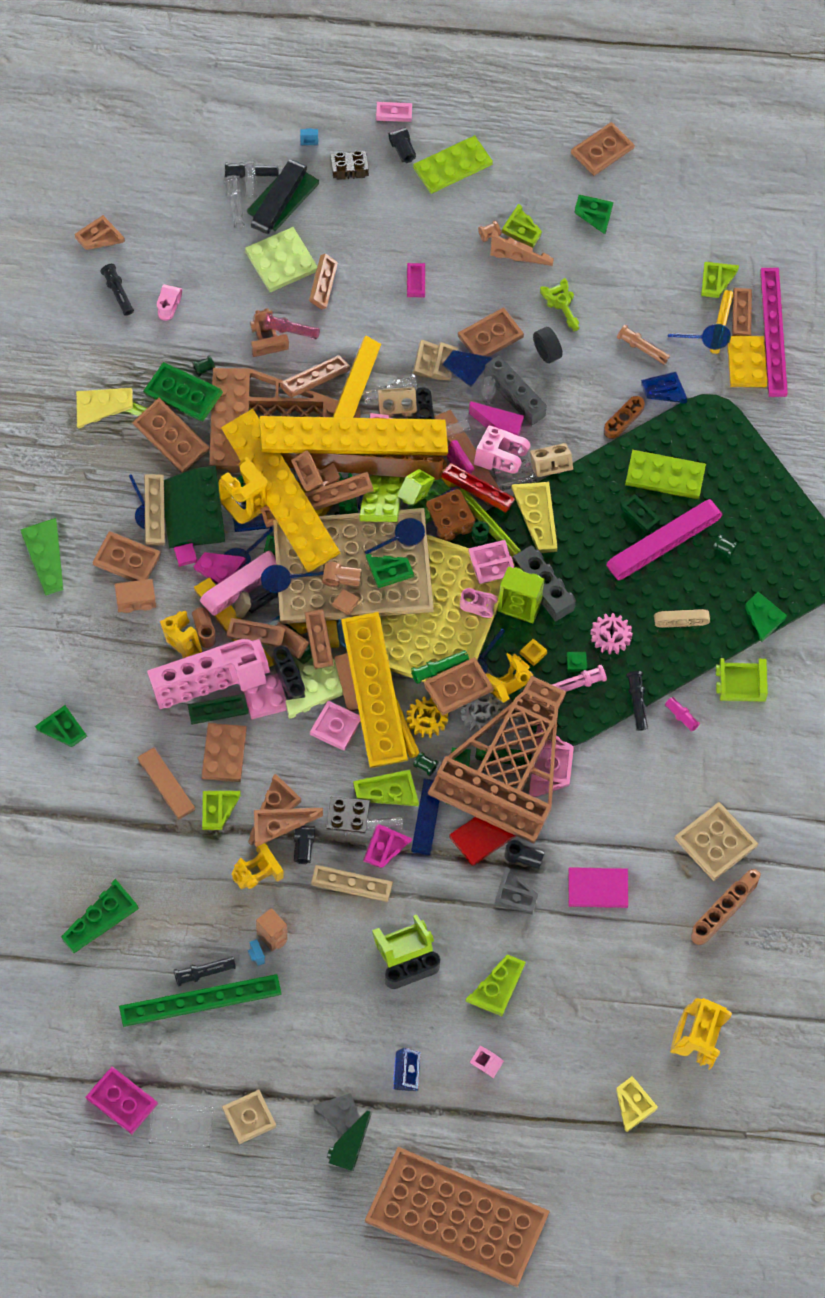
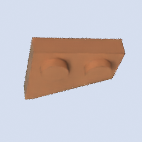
M104 215L74 234L75 239L86 250L125 242L124 236Z

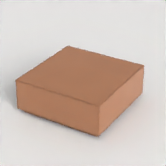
M342 589L332 604L333 607L349 615L359 602V598Z

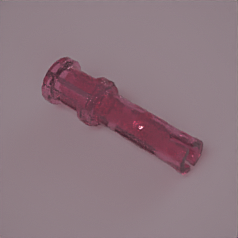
M268 313L264 320L265 330L273 329L279 333L289 332L318 339L320 334L319 328L291 322L286 317L278 318Z

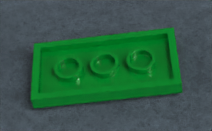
M165 362L161 364L143 391L145 395L155 400L160 398L166 405L202 422L223 393L221 388Z

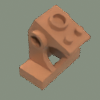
M266 308L263 311H255L256 314L253 316V321H250L251 330L256 332L258 339L251 342L253 357L289 350L287 334L279 336L276 334L275 327H278L272 310L269 311V308ZM270 331L272 337L263 339L261 333Z
M308 451L291 460L302 486L307 492L336 483L340 479L334 463L319 470L316 468Z

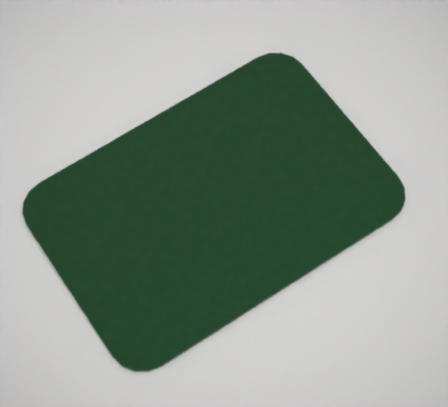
M700 394L688 398L573 462V470L551 474L537 482H549L557 540V552L541 554L544 562L552 567L557 579L560 578L563 581L567 592L573 594L576 600L574 611L555 622L541 603L533 624L498 612L497 610L479 656L494 677L501 678L508 673L510 668V662L506 654L508 653L512 656L516 654L530 666L528 670L533 674V677L552 685L581 675V672L567 673V652H586L587 671L602 665L607 681L603 682L601 680L592 683L590 687L584 685L566 692L558 709L556 736L561 741L567 742L572 746L587 742L634 714L632 696L628 693L630 687L629 679L626 678L627 673L633 671L643 672L642 682L643 687L646 689L644 703L645 707L713 669L716 665H719L720 658H724L725 662L759 642V634L745 609V604L757 592L761 593L787 615L786 619L771 634L825 604V518L747 417L732 401L716 394ZM632 450L705 463L699 499L625 485ZM634 494L661 519L660 523L648 533L644 532L621 509V505ZM516 498L507 512L495 506L486 511L521 551L531 545L537 550ZM711 499L721 511L722 517L717 522L622 580H617L606 566L607 562L617 554L706 500ZM472 531L465 535L461 533L455 536L453 540L448 541L466 548L498 542L488 532V541L482 545L475 544L472 540ZM720 535H723L724 539L731 543L736 542L738 544L731 558H728L726 554L719 550H713V546ZM531 567L533 570L538 569L537 567ZM558 595L552 596L554 598H560ZM703 609L708 610L710 615V623L703 626L661 628L655 626L654 615L661 611ZM612 613H614L615 618L621 615V620H628L627 626L632 627L630 645H626L624 651L619 649V654H616L614 650H612L611 654H608L606 649L602 653V647L595 648L596 642L591 641L592 635L590 633L591 629H593V622L597 623L598 617L604 619V614L611 617ZM532 639L536 640L547 650V654L535 666L520 655V651ZM526 685L509 695L512 702L523 692ZM537 725L531 726V729L535 733L537 731Z

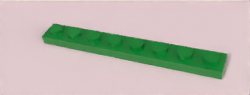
M278 974L120 1005L119 1010L122 1025L126 1027L280 996L281 988Z

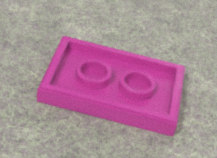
M569 867L568 907L628 908V869Z
M112 1066L85 1097L131 1135L158 1105L155 1099Z

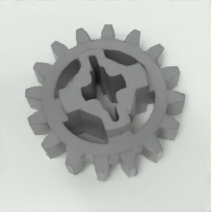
M492 694L489 697L484 695L461 707V720H466L465 727L471 725V731L475 728L479 731L493 719L491 717L493 710L495 713L494 717L502 711V705H498L499 699L493 700Z

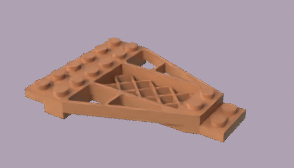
M213 368L212 385L221 388L223 393L211 410L209 466H216V469H228L229 473H240L238 464L241 460L221 427L249 411V408H253L255 412L259 409L264 414L262 416H272L271 414L278 410L282 417H291L290 414L296 410L301 414L299 417H310L309 414L312 411L319 414L318 417H333L338 400L310 390L300 394L308 398H280L279 387L283 380L250 368ZM253 377L275 385V397H250V378ZM360 406L357 407L353 418H360Z
M531 676L523 692L509 706L449 756H445L437 771V776L428 791V795L534 844L552 808L558 709L566 695V691ZM523 717L525 724L515 726L513 719ZM501 719H504L491 746L476 741ZM509 722H510L511 725H512V728L506 729L507 726H508V724H509ZM540 725L543 732L533 735L531 726ZM527 728L530 736L520 739L518 731ZM514 732L517 740L507 743L505 735ZM501 737H502V740H503L504 744L498 745V743H499V741H500V739H501ZM543 737L539 746H537L535 739ZM532 740L534 748L525 751L522 743ZM548 740L552 742L550 774L534 767ZM519 744L521 752L512 755L509 747ZM470 745L487 752L478 771L453 759ZM506 748L508 756L499 759L496 751ZM535 753L529 763L527 755ZM492 754H494L495 760L489 762ZM523 756L526 764L516 767L514 759ZM511 761L513 768L503 771L501 763ZM498 765L500 773L490 775L487 767ZM526 769L521 779L518 771ZM515 773L518 781L508 783L505 775ZM531 774L549 781L548 803L522 792ZM502 777L504 783L496 780V778Z

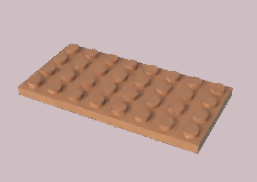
M397 1147L365 1218V1223L518 1288L550 1211Z

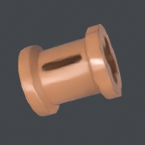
M493 221L492 224L485 227H478L479 235L483 242L492 237L493 230L498 232V236H501V229L497 221Z

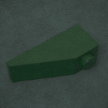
M367 1110L337 1140L334 1147L330 1146L327 1154L329 1164L354 1171L372 1111Z

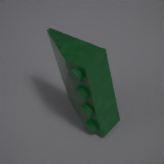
M216 466L195 468L164 480V514L169 549L191 543L193 546L225 542Z

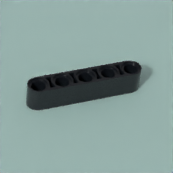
M292 159L288 160L253 217L251 228L267 235L271 232L307 171L306 165Z

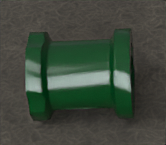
M210 355L201 361L192 362L198 377L205 372L213 371V368H215Z
M483 521L474 523L472 527V540L475 544L482 545L488 541L489 526Z
M720 535L713 546V550H719L726 554L728 558H731L738 544L736 542L731 543L724 539L723 535Z
M420 752L413 763V767H418L427 772L428 776H431L439 762L437 760L433 761L425 756L424 752Z

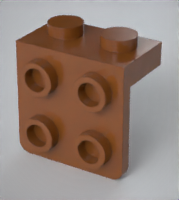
M459 489L427 501L426 507L438 529L437 538L451 541L461 533L465 535L472 531L475 518Z

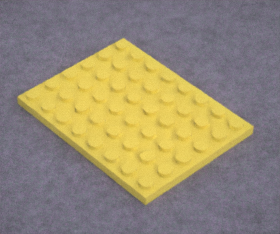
M427 535L434 612L380 616L390 671L413 678L411 668L426 665L428 661L436 662L463 650H466L469 660L474 657L478 660L498 610L500 584L503 580L502 578L479 584L469 556V548ZM472 588L494 594L498 601L494 604L493 617L485 618L462 610L460 608L462 591ZM466 598V599H465V600L468 601V602L473 601V600L470 599V598Z

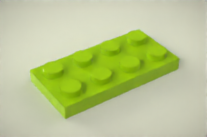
M474 135L414 163L413 169L432 194L493 165V160Z
M632 450L625 485L699 499L706 464Z
M380 475L369 476L374 491L363 495L359 514L360 521L398 522L402 498L397 495L405 478Z

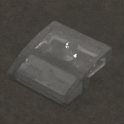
M528 454L518 456L522 464L516 473H508L492 468L501 491L511 489V486L514 484L537 483Z

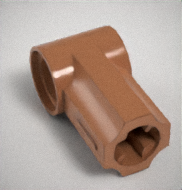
M327 562L325 563L322 583L330 587H336L339 584L360 586L362 569L342 567L339 563Z
M203 607L196 608L192 612V617L200 645L210 648L216 642L215 629L208 610Z

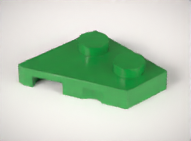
M578 195L574 213L603 234H606L614 202Z
M366 554L367 563L378 589L414 577V572L406 557L393 558L383 555L382 558Z

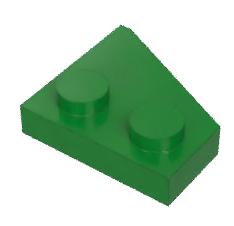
M759 592L745 604V609L751 617V622L756 628L761 642L787 617L784 612Z
M66 705L35 726L37 731L70 747L75 746L88 737Z

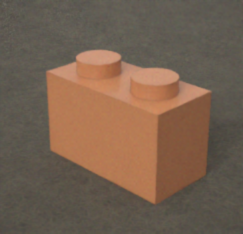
M153 579L115 584L118 612L130 613L134 610L147 611L156 608Z
M272 908L256 919L257 935L271 951L276 948L280 949L286 944L287 925Z

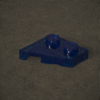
M453 350L442 366L472 387L485 370V365L493 358Z
M676 372L641 380V386L647 399L687 403L688 398Z

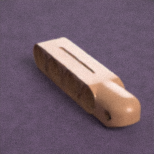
M756 869L747 871L695 923L691 933V939L695 944L703 945L707 943L746 902L747 897L757 887L761 876L759 871ZM741 890L744 894L738 895L735 891ZM722 904H729L731 908H724ZM715 917L718 919V922H712L709 918ZM696 931H703L706 935L700 936Z

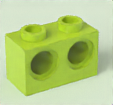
M418 469L406 476L397 496L402 498L404 503L414 505L426 498L435 478Z

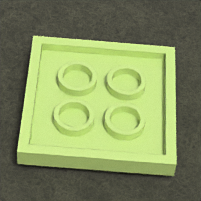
M294 227L245 248L246 254L269 292L280 289L317 271L318 266Z

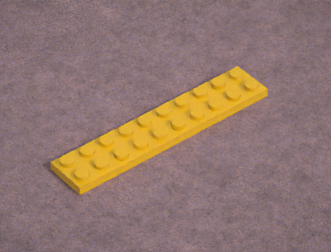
M252 408L222 426L221 429L239 459L242 460L248 457L267 479L265 502L307 572H311L341 554L280 453H261L260 424L254 409Z
M260 416L259 419L261 453H303L308 451L309 453L438 456H447L446 421L444 419Z

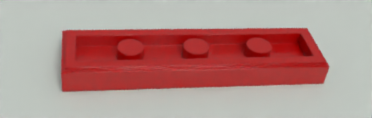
M452 463L442 472L441 477L504 512H507L515 501V498Z

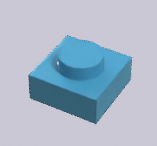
M300 129L301 145H318V129Z
M258 940L251 941L250 949L248 950L251 961L255 960L257 966L265 964V956Z

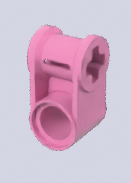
M165 284L162 286L157 301L158 317L161 320L167 321L173 318L182 297V288Z
M467 588L461 593L460 608L466 612L491 618L494 614V604L497 603L498 598L491 593ZM466 598H470V599H472L473 601L468 602V601H466L465 599H466Z

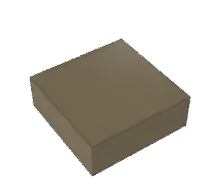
M242 591L234 603L238 618L243 619L251 607L248 592Z

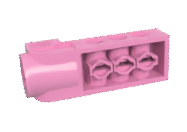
M240 639L148 670L147 673L159 709L161 710L181 702H188L199 696L208 695L220 689H226L235 684H239L241 691L267 683L265 674L270 673L260 640Z

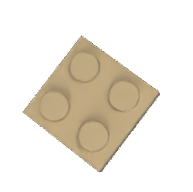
M260 1090L222 1106V1110L239 1144L276 1128V1123Z

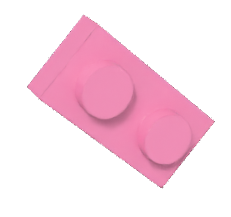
M377 102L376 121L412 122V103Z

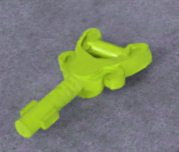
M562 279L560 285L550 289L546 286H541L540 293L547 300V306L562 309L567 318L566 323L568 327L572 328L573 331L579 330V321L577 317L574 318L568 307L571 304V300L574 299V293L568 292L567 279Z

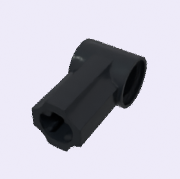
M404 127L388 132L391 146L396 148L401 161L405 163L412 162L416 158V153L410 142L407 128Z
M303 825L295 829L294 862L305 865L311 863L312 843L315 840V826Z
M514 839L507 843L504 856L510 863L519 862L540 869L545 852L525 846L521 841ZM510 849H516L519 853L513 854L510 852Z

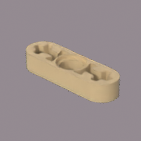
M703 609L661 611L654 615L655 626L661 628L703 626L710 623V615L708 610Z

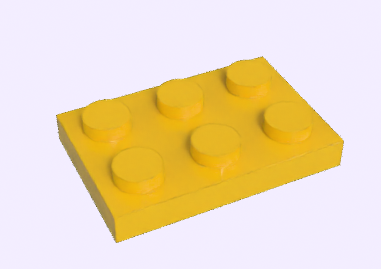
M728 336L727 349L730 387H767L764 336Z

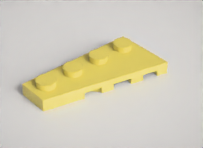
M549 482L512 485L511 489L536 549L541 553L557 552Z

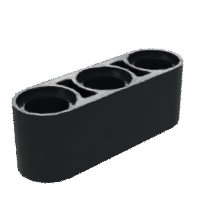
M286 646L276 647L273 651L272 662L289 700L303 698L305 686L290 650ZM284 654L286 658L284 660H280L276 657V655ZM291 671L293 676L286 677L283 673ZM298 688L301 692L293 694L291 689Z
M431 951L395 966L388 967L385 972V984L390 989H398L436 974L440 968V956L438 953ZM432 960L436 964L434 966H429L426 964V962ZM413 967L416 968L418 971L415 973H410L408 969ZM394 974L397 975L399 978L397 980H391L389 976Z

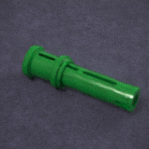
M466 650L436 662L428 661L426 665L418 668H411V674L415 683L420 684L422 680L432 678L437 673L469 660Z

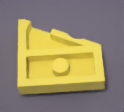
M633 1076L616 1088L626 1132L658 1109V1106Z

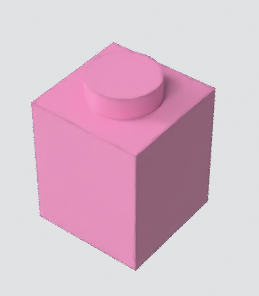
M481 1045L470 1061L473 1066L492 1078L495 1077L504 1062L500 1057Z

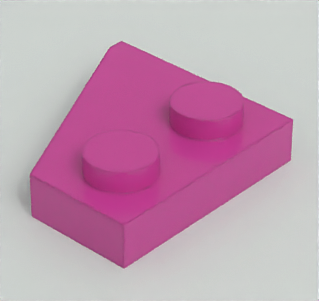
M204 552L194 565V570L207 578L210 577L214 583L219 584L240 570L246 562V558Z
M377 824L363 861L381 869L409 844L412 838Z

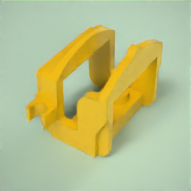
M248 457L242 459L238 464L246 484L245 486L241 487L240 482L233 478L229 472L222 475L219 480L221 504L241 524L249 522L262 513L260 508L268 506L265 502L267 479ZM246 500V509H242L237 502Z
M705 998L694 999L683 1010L673 1034L670 1052L681 1056H688L693 1050L698 1051L696 1062L700 1063V1066L708 1064V1070H710L720 1054V1051L715 1048L720 1029L731 1018L732 1013L726 1010V1007ZM688 1014L695 1016L689 1037L684 1036L681 1038Z

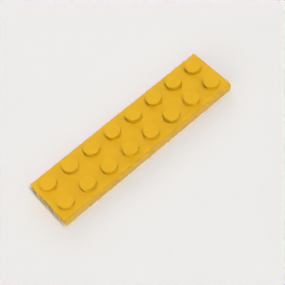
M379 612L341 619L370 768L408 761Z

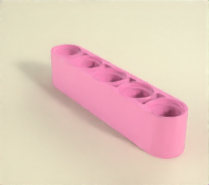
M271 551L265 552L207 591L201 597L200 603L213 616L220 613L236 602L242 591L249 593L277 574L276 556Z

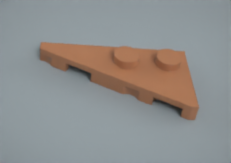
M493 230L491 256L553 266L554 258L545 253L538 255L532 252V247L517 242L510 237L503 239L498 236L497 231Z
M274 774L260 810L294 809L301 803V798L281 778ZM252 828L248 840L251 846L255 843L254 828Z
M323 808L254 810L255 846H260L322 817Z

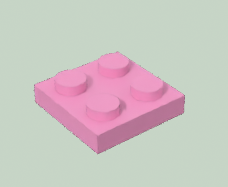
M278 674L266 676L267 683L243 691L251 720L287 711L286 697Z
M327 701L313 725L310 735L345 751L361 723L360 715Z

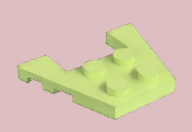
M284 654L276 655V657L280 660H284L286 658ZM292 655L305 686V698L286 700L289 719L296 717V714L302 711L304 713L309 711L313 706L325 704L327 701L343 695L334 659V666L315 669L313 658L303 665Z

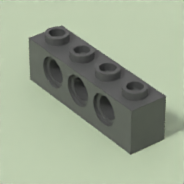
M500 355L485 365L484 376L520 415L524 416V419L531 426L546 416L547 405Z
M531 545L513 556L514 567L520 568L523 572L529 574H537L544 581L549 582L543 586L541 603L555 622L574 611L576 600L573 594L567 592L563 581L560 578L557 579L552 567L544 562L539 550H535ZM531 567H537L538 569L533 570ZM558 595L560 598H554L552 596Z

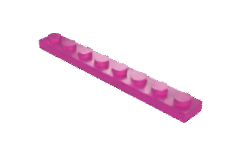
M761 268L760 278L768 397H787L779 268Z

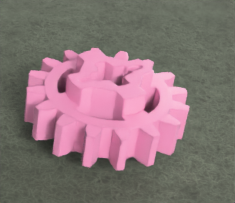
M612 613L611 617L604 614V619L598 617L597 623L593 622V629H591L590 633L592 635L591 641L596 642L595 648L602 647L601 652L603 653L606 649L608 654H611L612 650L616 654H619V649L624 651L626 645H630V639H632V627L627 626L628 620L622 621L621 615L615 618L614 613Z

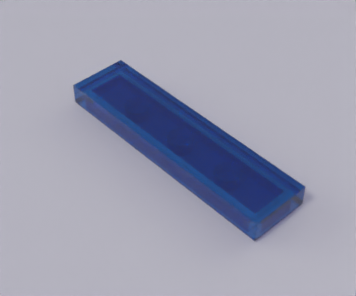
M424 778L411 848L413 853L431 855L440 804L439 799L428 795V791L434 781L432 779Z

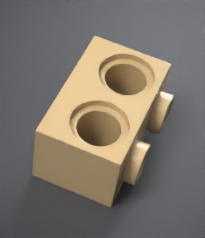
M414 387L377 390L379 414L393 417L394 414L401 413L402 416L413 415V412H417L416 391ZM404 398L411 399V403L408 406H403L401 402ZM390 399L393 401L392 406L384 407L383 402Z
M566 443L530 451L531 466L537 477L573 470L572 453Z

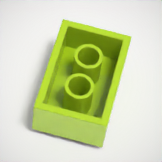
M508 566L500 584L498 612L533 624L541 607L544 579L537 574H529L523 572L520 568Z

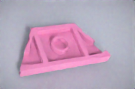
M537 725L536 734L543 732L541 726ZM556 736L553 791L570 785L574 746L561 741L558 736ZM543 737L536 739L537 746H539ZM551 740L547 741L534 766L536 769L550 774ZM531 774L529 795L538 797L549 792V781Z

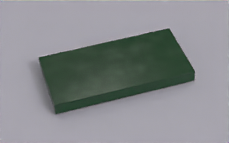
M306 172L272 230L276 231L319 185L317 178ZM277 178L247 209L249 215L255 216Z

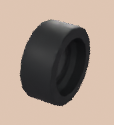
M544 327L534 332V345L543 361L550 364L563 356L560 341L550 327Z

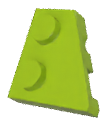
M518 204L503 226L501 233L533 248L541 237L542 231L533 223V219L525 214L522 210L523 207Z
M704 262L701 296L719 298L737 274L739 265Z
M203 791L202 830H222L241 797V791Z

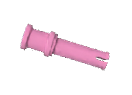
M598 665L595 669L584 670L581 672V675L552 685L567 692L584 685L590 687L592 683L601 680L603 682L607 681L602 665Z

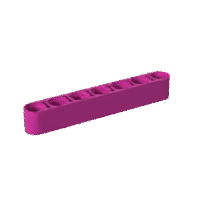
M711 499L706 500L617 554L607 562L606 566L617 580H622L717 522L722 517V513Z

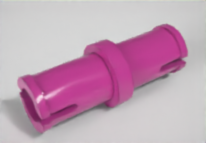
M674 697L666 701L665 706L691 732L698 728L700 722L689 713L686 707H683Z

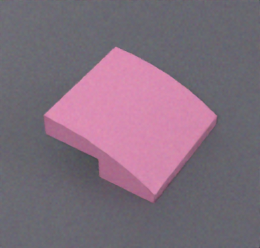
M505 540L468 549L479 584L502 579L508 566L514 568Z

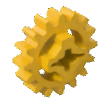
M423 697L421 702L418 699L415 700L416 705L410 704V710H407L408 717L406 721L410 723V730L415 729V735L420 732L422 738H424L425 734L432 738L433 733L438 736L439 730H445V725L448 724V713L442 716L432 698L428 701Z

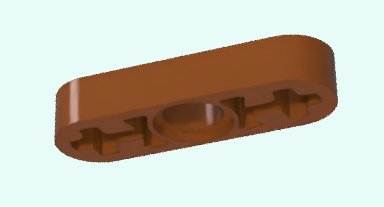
M639 396L631 397L605 423L604 434L607 438L615 439L619 437L644 411L645 402L643 398ZM633 404H634V405L639 404V407L636 406V407L633 409V411H631L632 408H633ZM626 414L629 416V420L622 421L619 416ZM616 426V430H615V431H614V430L609 431V428L612 429V428H614V427Z

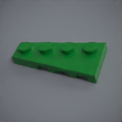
M115 878L107 891H103L99 895V899L93 906L90 905L86 909V913L81 918H78L61 938L74 954L137 911L139 907Z

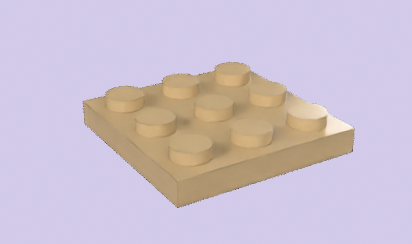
M720 802L675 836V840L713 881L758 847V843Z

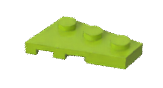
M410 770L353 781L356 799L370 800L369 803L419 806Z
M507 954L491 971V974L466 998L465 1002L503 1017L526 962Z

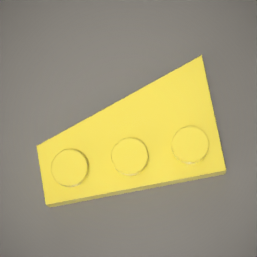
M132 388L76 391L78 429L85 427L84 425L98 422L107 416H113L133 408Z

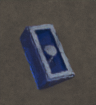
M407 1048L396 1051L393 1089L418 1091L421 1052Z

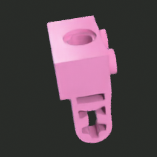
M489 425L476 449L474 465L489 470L496 468L508 473H516L522 464L518 456H525L527 454L530 442L526 438Z

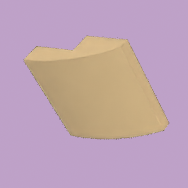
M421 340L412 374L450 381L458 348L442 342L436 345Z

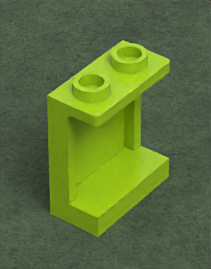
M720 658L719 665L715 667V675L719 676V682H716V694H719L720 701L766 702L768 695L767 659L759 658L758 663H724V658Z
M417 914L413 915V925L385 936L380 928L372 930L375 945L388 967L433 951V935L431 931H427L424 920L420 921Z

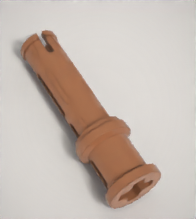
M626 324L617 335V339L624 340L632 348L637 347L663 365L667 363V358H670L669 354L643 339L640 333L630 330Z

